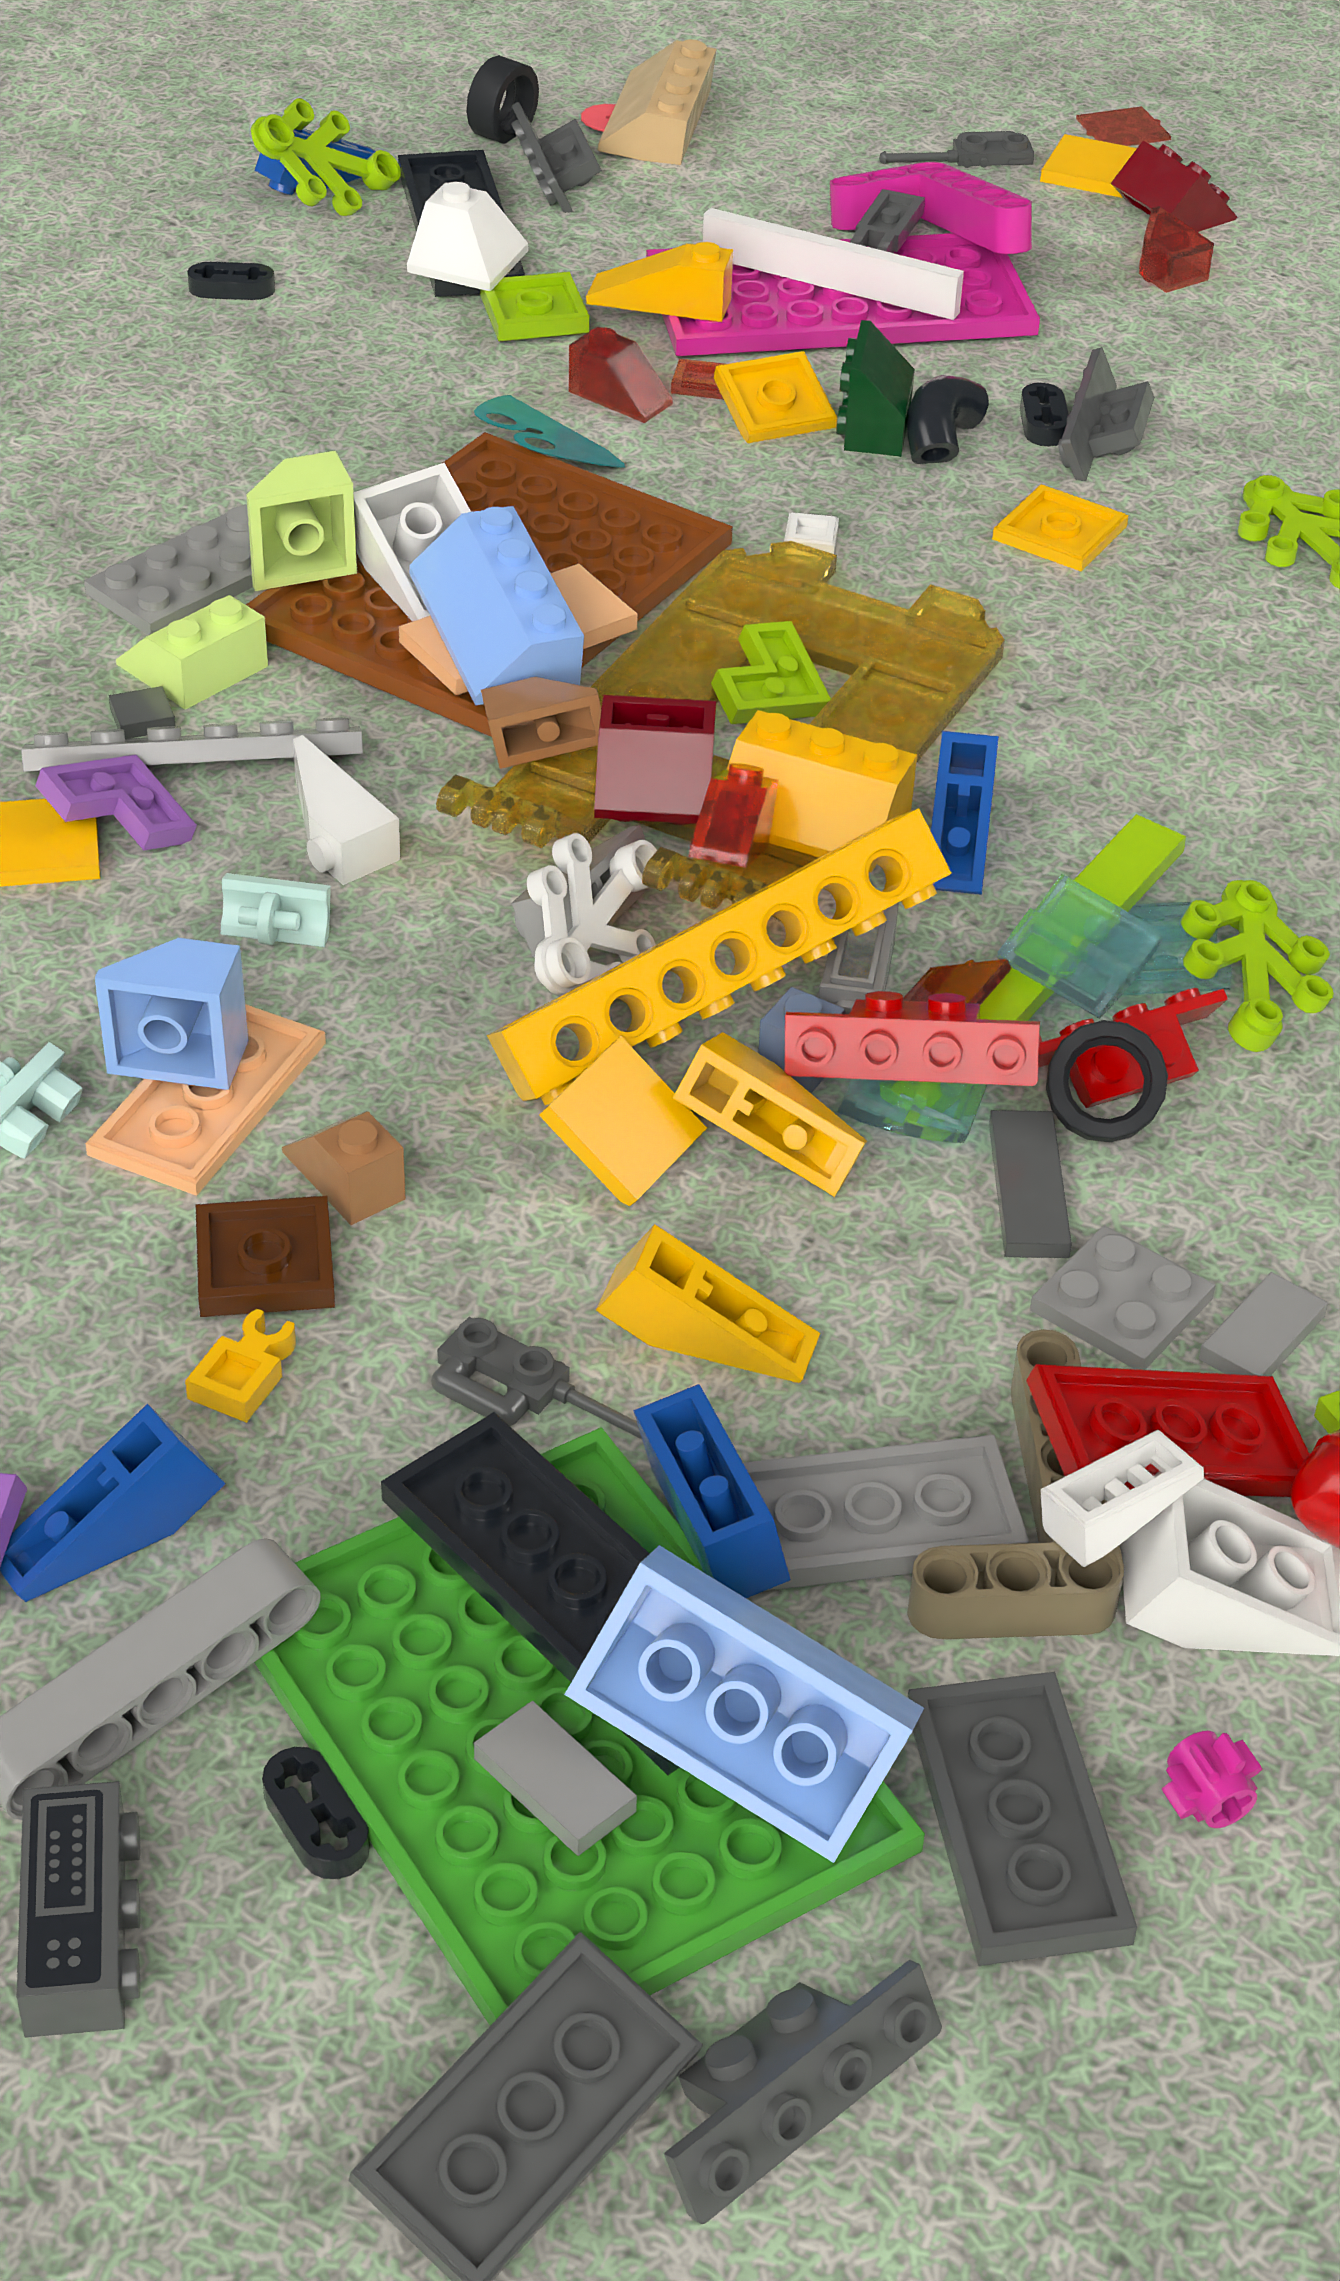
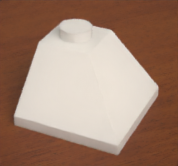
M462 182L444 183L425 203L407 262V272L491 291L528 252V242L486 191L472 189Z

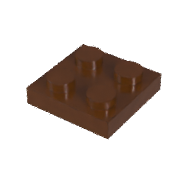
M327 1195L195 1204L200 1317L249 1314L256 1309L268 1313L335 1308Z

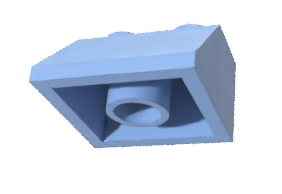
M176 938L98 970L95 976V985L107 1074L229 1090L248 1044L242 961L239 945Z

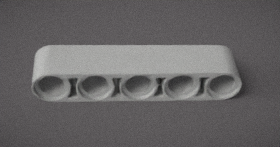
M267 1538L255 1540L236 1551L0 1716V1805L13 1819L22 1820L23 1789L84 1784L299 1631L317 1611L321 1601L320 1591L274 1540Z

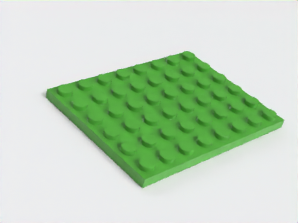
M602 1427L541 1454L647 1552H653L660 1545L704 1572L678 1522ZM400 1517L295 1562L298 1568L320 1591L321 1601L318 1609L310 1621L299 1631L254 1662L309 1748L322 1754L367 1823L371 1844L490 2026L579 1932L585 1935L647 1994L652 1995L921 1853L923 1850L925 1833L884 1781H882L833 1863L681 1767L668 1776L620 1729L564 1695L571 1682ZM531 1701H534L637 1795L636 1812L579 1856L568 1848L474 1759V1742Z

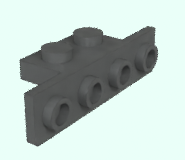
M520 102L513 104L512 108L518 120L512 122L511 125L520 140V144L550 206L558 202L564 213L573 212L564 192L575 186L587 184L594 175L602 171L577 120L574 119L539 139Z
M1102 347L1093 349L1087 367L1083 370V378L1079 390L1075 393L1072 411L1067 416V425L1063 437L1059 440L1058 444L1061 461L1066 468L1071 467L1075 480H1087L1094 457L1108 453L1122 455L1140 445L1155 398L1149 381L1116 390L1117 384Z
M909 1959L851 2006L799 1982L791 1989L773 1997L763 2011L732 2035L715 2042L701 2059L678 2076L685 2096L698 2109L711 2115L664 2153L686 2212L693 2220L700 2224L707 2223L940 2034L942 2025L919 1963Z

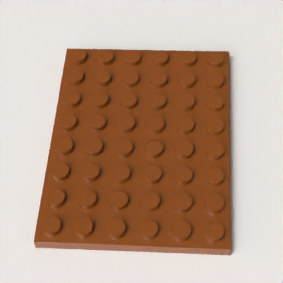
M486 432L443 462L471 512L482 511L489 507L514 506L550 573L580 564L638 614L637 622L732 544L733 526ZM357 553V574L267 589L246 604L265 617L267 642L492 737L484 704L475 706L468 691L455 695L399 642V626L412 621L365 570ZM620 636L583 649L582 667Z

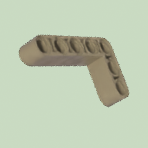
M1041 1329L1031 1331L1021 1338L1017 1344L1011 1384V1400L1038 1543L937 1546L928 1548L920 1553L913 1563L907 1615L911 1625L918 1632L930 1638L973 1639L1090 1635L1100 1633L1110 1627L1116 1617L1124 1577V1564L1120 1545L1099 1560L1083 1567L1045 1532L1042 1522L1040 1489L1065 1476L1026 1379L1036 1364L1081 1366L1079 1352L1075 1343L1068 1336L1060 1332ZM1104 1499V1500H1103L1102 1502H1100V1503L1104 1504V1503H1106L1107 1501Z

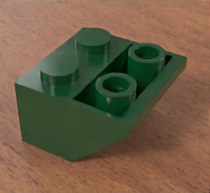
M861 320L857 339L848 338L846 360L842 363L839 391L843 392L842 405L839 406L836 434L845 435L844 451L901 457L907 432V412L913 395L915 369L871 321Z

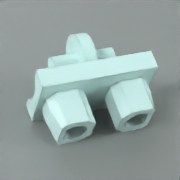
M231 873L224 875L222 878L223 915L221 935L258 939L260 944L273 945L275 941L325 947L329 937L330 885Z
M50 1042L22 1069L18 1061L12 1057H7L3 1062H0V1146L24 1159L45 1138L49 1126L30 1113L29 1110L36 1106L60 1123L77 1106L83 1091L79 1084L59 1070L65 1052Z

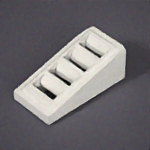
M1156 1430L1040 1489L1044 1530L1081 1566L1086 1567L1111 1552L1203 1480L1204 1468L1161 1431ZM1151 1463L1162 1474L1154 1477L1145 1467ZM1128 1481L1135 1488L1130 1490L1124 1484ZM1104 1499L1107 1501V1502L1104 1503V1504L1100 1503V1502H1102Z

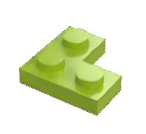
M792 621L744 625L738 641L751 666L717 669L711 682L730 724L749 723L757 710L783 714L789 719L825 715L832 700Z

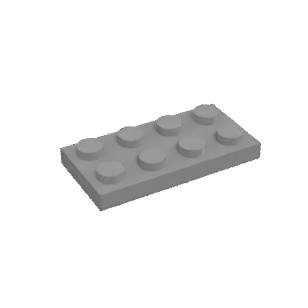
M247 505L234 507L227 513L202 525L194 526L177 537L162 544L151 546L137 556L120 564L109 566L105 571L84 580L85 594L145 634L150 635L168 626L171 622L180 620L210 605L215 600L228 595L234 597L253 588Z
M995 1435L743 1462L774 1518L791 1579L766 1591L912 1574L913 1563L918 1555L928 1548L937 1546L1029 1543Z

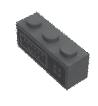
M119 1781L23 1789L16 1998L25 2038L125 2029V2000L140 1999L138 1948L125 1949V1929L140 1928L138 1879L125 1880V1861L140 1860V1826L138 1812L124 1813Z

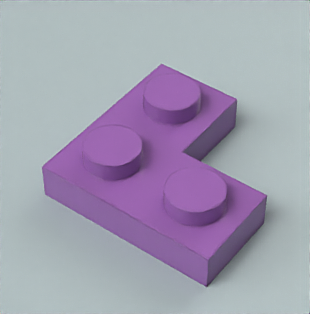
M137 755L43 767L40 770L35 785L65 822L114 815L143 851L182 845L192 840L197 826Z

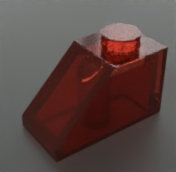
M1160 206L1153 207L1144 235L1139 262V274L1145 281L1153 283L1165 293L1208 281L1214 243Z
M598 326L569 344L570 393L643 423H646L673 404L671 395L636 341L617 334L613 329Z
M743 763L729 764V770L722 769L711 777L692 837L688 857L745 868L749 866L768 848L779 779L763 777V768Z

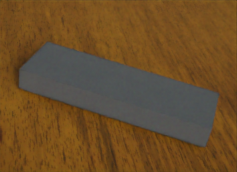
M991 1110L989 1130L1004 1257L1070 1258L1072 1242L1053 1111Z

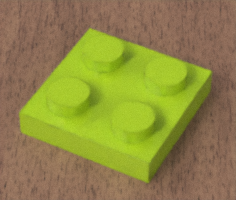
M570 272L504 277L491 291L480 289V297L498 341L589 333L590 316Z

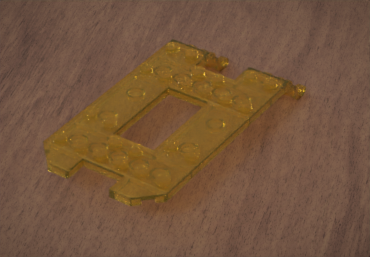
M794 541L771 543L769 553L746 556L744 548L722 550L590 688L597 689L601 707L603 695L716 701L717 703L719 699L711 685L717 669L751 666L738 641L744 625L792 621L814 664L851 675L811 721L810 725L820 728H833L842 734L874 743L890 744L896 749L917 754L918 762L1002 659L1005 640L997 627L990 628L985 621L986 611L976 598L930 584L909 609L902 608L827 584V581L836 573L837 555ZM598 745L515 765L494 787H487L455 774L442 787L436 801L438 812L457 817L462 814L465 808L471 810L470 817L474 825L487 828L492 823V830L502 835H508L514 828L522 830L521 836L523 841L539 848H543L550 840L555 842L573 833L581 834L590 843L611 820L594 818ZM714 755L709 825H675L669 822L633 821L703 846L693 859L660 847L648 860L643 871L642 883L645 886L662 891L672 881L678 884V894L681 899L694 902L701 895V906L712 910L720 907L722 902L732 905L819 857L712 827L711 816L729 764V759ZM774 916L770 917V919L781 922L778 918Z

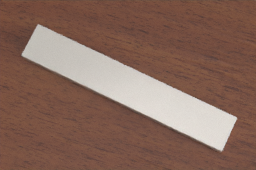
M709 208L704 213L703 242L715 243L720 248L733 249V264L951 320H954L960 313L964 274L962 270L714 208Z

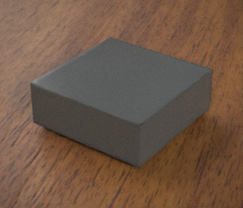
M162 686L109 695L112 716L117 729H124L125 739L147 736V728L176 726L175 716Z

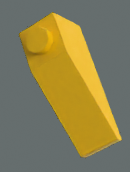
M711 242L688 243L598 273L586 295V304L722 322L731 301L733 249L720 248L717 244Z
M724 1032L700 1046L673 1096V1099L834 1197L841 1189L867 1143L865 1138L796 1080L788 1076L777 1064Z
M655 1224L616 1265L595 1310L649 1346L800 1383L803 1380L820 1336L818 1331Z

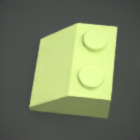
M336 451L284 459L246 494L252 583L255 591L357 574L353 482Z
M228 595L146 636L118 657L116 665L151 688L162 686L167 698L186 710L268 667L265 617L231 595Z

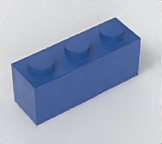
M700 1384L633 1410L651 1470L704 1573L744 1598H749L790 1581L774 1518Z

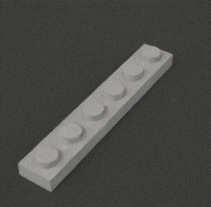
M338 717L316 719V729L294 730L293 721L290 720L260 722V732L238 733L237 724L235 723L209 724L203 726L204 735L181 736L180 726L147 728L148 738L125 739L124 729L95 730L90 732L91 741L68 742L67 732H48L34 734V743L25 744L21 749L23 772L40 771L43 767L137 755L145 765L294 757L293 739L301 735L306 737L326 756L363 754L362 731L360 726L349 727V718Z

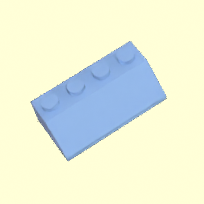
M514 506L489 507L482 511L462 513L410 564L409 574L475 706L484 704L481 689L531 677L580 685L584 634Z
M660 1545L639 1564L564 1694L833 1863L924 1710L919 1704Z

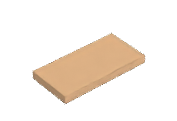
M580 564L550 573L584 634L583 649L637 630L638 614ZM431 616L399 626V642L455 695L468 691Z
M245 1004L248 1044L229 1090L143 1079L85 1143L87 1156L197 1196L326 1044L325 1032Z

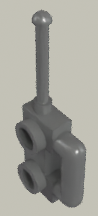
M1013 131L962 132L958 135L957 139H953V150L929 153H886L884 151L880 154L879 160L883 164H886V162L948 161V163H957L958 166H964L965 168L970 166H981L984 168L993 165H1033L1034 150L1029 138L1022 133H1015Z
M468 1317L437 1349L438 1363L441 1366L432 1375L431 1383L434 1390L484 1417L495 1412L511 1426L528 1410L539 1415L554 1398L564 1404L569 1402L642 1439L637 1421L576 1391L575 1386L568 1383L570 1367L561 1361L554 1360L553 1355L547 1349L539 1346H527L499 1332L495 1324L487 1319ZM475 1371H478L506 1385L507 1393L503 1396L469 1377Z

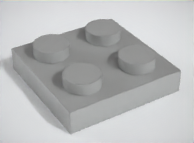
M1104 1225L1032 1296L1030 1311L1131 1368L1146 1370L1213 1299L1216 1285Z

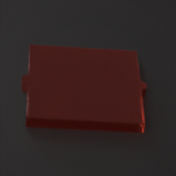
M1142 106L1076 115V120L1087 130L1086 135L1093 136L1098 141L1132 146L1140 145L1143 140L1147 143L1171 140V135L1160 125L1161 121L1154 119Z
M1008 959L982 962L968 960L964 964L930 967L903 997V1001L928 1002L930 995L949 993L966 997V1003L981 1005L1012 968Z

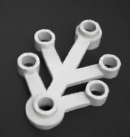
M573 833L554 842L552 855L557 867L548 865L528 875L527 890L532 900L542 906L545 939L539 942L535 951V972L539 981L554 995L561 996L621 964V962H613L602 965L590 961L587 953L589 947L619 954L621 961L625 962L656 945L651 934L644 929H637L631 932L607 925L631 891L638 892L661 881L663 876L662 860L657 849L650 842L638 840L620 847L616 851L615 856L612 857L609 863L611 877L594 899L592 898L589 868L592 861V851L588 841L579 833ZM562 872L568 874L573 927L568 933L563 898L567 894V882Z

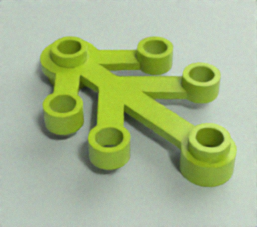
M297 98L285 108L282 117L276 114L261 116L252 124L251 136L257 150L271 159L280 160L298 182L296 186L297 196L307 206H315L326 196V184L335 194L332 197V205L339 215H353L362 207V199L359 193L354 188L348 186L335 169L362 177L364 184L371 190H387L401 176V169L397 160L384 150L376 151L366 160L326 147L331 141H340L350 131L349 121L339 111L333 110L320 121V127L306 140L294 136L293 132L294 129L303 130L314 120L315 116L311 105L301 98ZM298 157L304 158L319 177L312 175Z
M1272 475L1259 476L1255 480L1246 483L1243 490V499L1250 510L1244 511L1240 515L1238 535L1249 541L1266 539L1270 525V515H1276L1283 523L1278 535L1268 539L1265 553L1266 561L1278 567L1293 565L1296 560L1298 539L1300 537L1331 565L1329 581L1340 589V546L1328 536L1340 538V490H1329L1324 494V498L1293 492L1281 478ZM1300 510L1323 514L1325 517L1303 513Z
M1234 880L1229 882L1221 895L1222 902L1212 905L1203 900H1195L1181 918V925L1189 935L1197 938V940L1192 943L1183 957V964L1192 975L1201 979H1211L1219 969L1241 960L1244 1002L1229 1021L1228 1031L1233 1040L1243 1048L1252 1052H1260L1270 1048L1283 1029L1281 1021L1283 1019L1282 1011L1277 1004L1270 1000L1268 973L1292 996L1294 1004L1305 1013H1318L1326 1008L1333 998L1334 992L1327 981L1311 974L1321 970L1328 960L1330 953L1327 946L1315 937L1306 935L1299 938L1277 916V903L1271 891L1265 885L1254 880ZM1230 925L1239 931L1238 935L1216 944L1208 940L1218 928ZM1265 934L1288 954L1289 962L1265 940Z

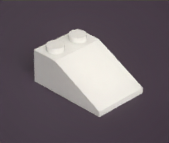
M445 463L353 492L356 553L365 570L412 622L430 616L409 574L410 564L462 513L471 512Z
M1159 1471L1154 1477L1162 1474V1472ZM1203 1479L1120 1544L1124 1564L1123 1591L1126 1624L1183 1648L1340 1656V1549L1328 1544L1310 1532L1300 1521Z

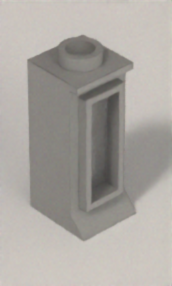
M899 902L883 910L887 921L858 936H855L850 928L833 938L837 948L827 955L823 978L819 987L820 999L845 1009V1014H850L856 999L865 1000L867 993L886 990L895 945Z

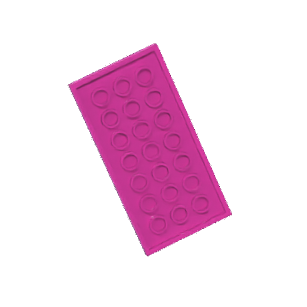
M954 233L911 235L907 237L898 252L894 251V254L964 271L960 313L954 320L733 264L731 301L722 322L662 314L676 356L847 346L848 338L857 339L861 320L871 321L891 344L1038 335L1040 317L1008 254L993 252ZM838 239V240L850 242L851 239ZM668 248V249H649V250H646V257H649V256H652V255H655V254H658V253H661V252H664V251H667V250H670V249H673V248Z

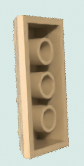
M676 40L632 69L598 143V151L642 161L681 165L710 94L717 49L707 47L698 40Z

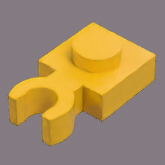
M259 1309L252 1311L244 1319L242 1324L243 1337L239 1342L221 1336L187 1377L185 1385L188 1400L247 1423L282 1378L281 1360L290 1356L296 1346L295 1323L287 1321L280 1331L275 1334L266 1335L264 1334L266 1330L264 1311Z

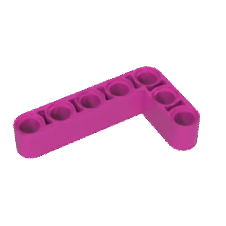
M923 162L842 176L830 180L831 225L835 229L856 230L859 221L881 190L885 189L925 197L924 214L921 219L993 252L1017 254L1032 249V201L947 164Z

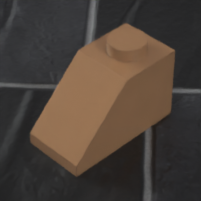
M531 677L481 689L500 769L598 745L601 705L597 689Z
M368 1111L333 1123L282 1147L284 1155L323 1196H328V1202L350 1225L405 1200L404 1148Z

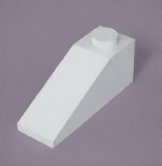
M301 735L294 738L295 777L308 839L307 853L315 869L321 873L328 871L342 885H345L399 861V818L306 737Z

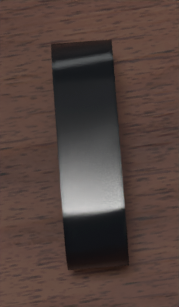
M200 262L192 265L187 270L189 292L200 298L261 300L270 297L275 292L274 270L264 264Z
M1040 382L1026 385L1022 389L1020 415L1024 435L1028 441L1039 446L1050 447L1057 446L1059 440L1062 439L1069 414L1064 392L1059 387Z
M291 1747L281 1750L272 1756L263 1770L264 1799L268 1810L302 1864L312 1874L323 1879H341L351 1876L361 1869L369 1856V1827L322 1754L309 1747ZM296 1775L303 1783L311 1781L313 1801L305 1803L295 1787L285 1788V1779ZM326 1821L336 1837L344 1838L347 1836V1847L336 1851L330 1843L321 1845L319 1824Z

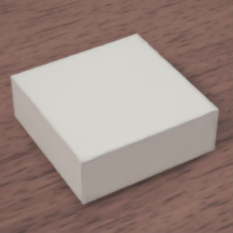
M789 513L784 538V551L834 556L839 518L835 516Z

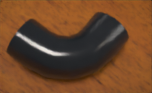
M939 375L933 377L915 391L907 412V436L912 462L915 464L948 462L958 455L959 445L956 427L961 429L975 428L985 417L989 406L987 391L981 384L963 377Z

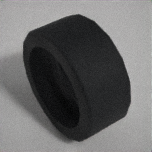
M500 55L489 58L479 68L472 80L466 107L468 124L475 134L502 144L517 137L511 125L512 122L518 120L512 108V105L520 102L530 123H532L539 98L538 77L533 68ZM506 91V96H505V99H504V102H503V106H502V108H501V110H500V104H501V101H502L504 92Z
M1101 1020L1080 1026L1061 1041L1048 1065L1046 1092L1053 1113L1066 1129L1086 1140L1110 1143L1133 1137L1152 1122L1166 1097L1168 1073L1162 1052L1146 1033L1128 1023ZM1101 1045L1118 1046L1132 1054L1139 1063L1144 1077L1143 1093L1136 1106L1125 1115L1112 1119L1093 1117L1081 1110L1073 1100L1069 1087L1070 1070L1076 1059L1088 1049Z

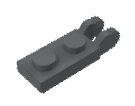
M882 189L857 224L855 234L850 243L869 246L870 248L890 253L898 252L924 214L925 197Z

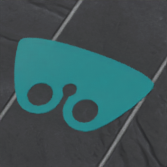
M511 395L492 398L480 404L474 410L475 415L479 419L500 428L509 430L534 428L541 431L543 434L520 432L513 436L516 442L527 449L579 462L620 468L625 467V464L609 450ZM486 415H504L515 420L516 424L505 425L490 420ZM525 439H542L553 444L555 448H538L528 444Z

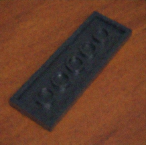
M484 150L398 155V164L401 169L400 178L416 232L426 201L444 183L462 182L472 189L486 191L505 214ZM521 260L504 277L525 276ZM430 278L435 297L480 294V289Z
M495 1412L381 1481L382 1501L570 1682H572L639 1564L650 1554ZM623 1732L668 1776L680 1768Z

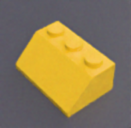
M757 710L736 739L711 816V826L820 858L896 816L911 811L917 754L896 749L887 743H874L842 734L833 728H820L795 721L783 714ZM872 862L869 867L870 873H872L873 869L877 865L874 862Z

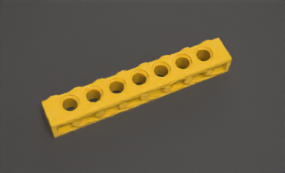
M920 809L912 810L896 816L488 1034L487 1037L517 1095L522 1101L540 1097L543 1104L548 1105L574 1081V1078L590 1066L620 1036L631 1047L644 1040L647 1041L650 1048L660 1045L683 1032L679 1021L697 1011L702 1020L709 1018L732 1006L735 1002L730 993L750 983L755 992L785 977L786 973L782 965L801 956L804 964H807L836 949L837 946L833 938L851 928L854 935L858 936L887 921L883 910L901 901L904 908L908 909L937 894L933 883L950 875L951 871ZM872 862L878 864L885 873L886 883L882 891L877 890L869 880L868 873ZM821 889L827 890L834 897L836 911L832 919L823 915L819 909L818 895ZM771 916L778 918L785 927L786 936L781 947L775 945L767 935V922ZM720 943L728 946L734 954L735 965L729 975L723 973L715 962V950ZM667 971L677 974L683 983V995L678 1003L672 1002L664 994L662 981ZM615 999L624 1001L631 1011V1024L625 1032L617 1029L610 1020L609 1010ZM562 1027L571 1029L579 1040V1051L572 1061L561 1056L556 1047V1036Z

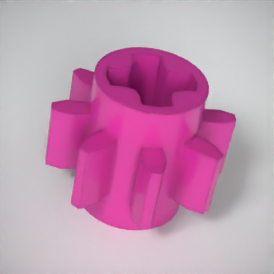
M1200 1731L1183 1739L1170 1752L1167 1759L1168 1768L1166 1772L1172 1781L1166 1784L1162 1791L1180 1819L1193 1814L1198 1822L1205 1820L1211 1828H1223L1243 1818L1254 1807L1257 1801L1256 1790L1258 1788L1251 1778L1263 1769L1243 1739L1233 1743L1227 1733H1222L1218 1737L1213 1731Z

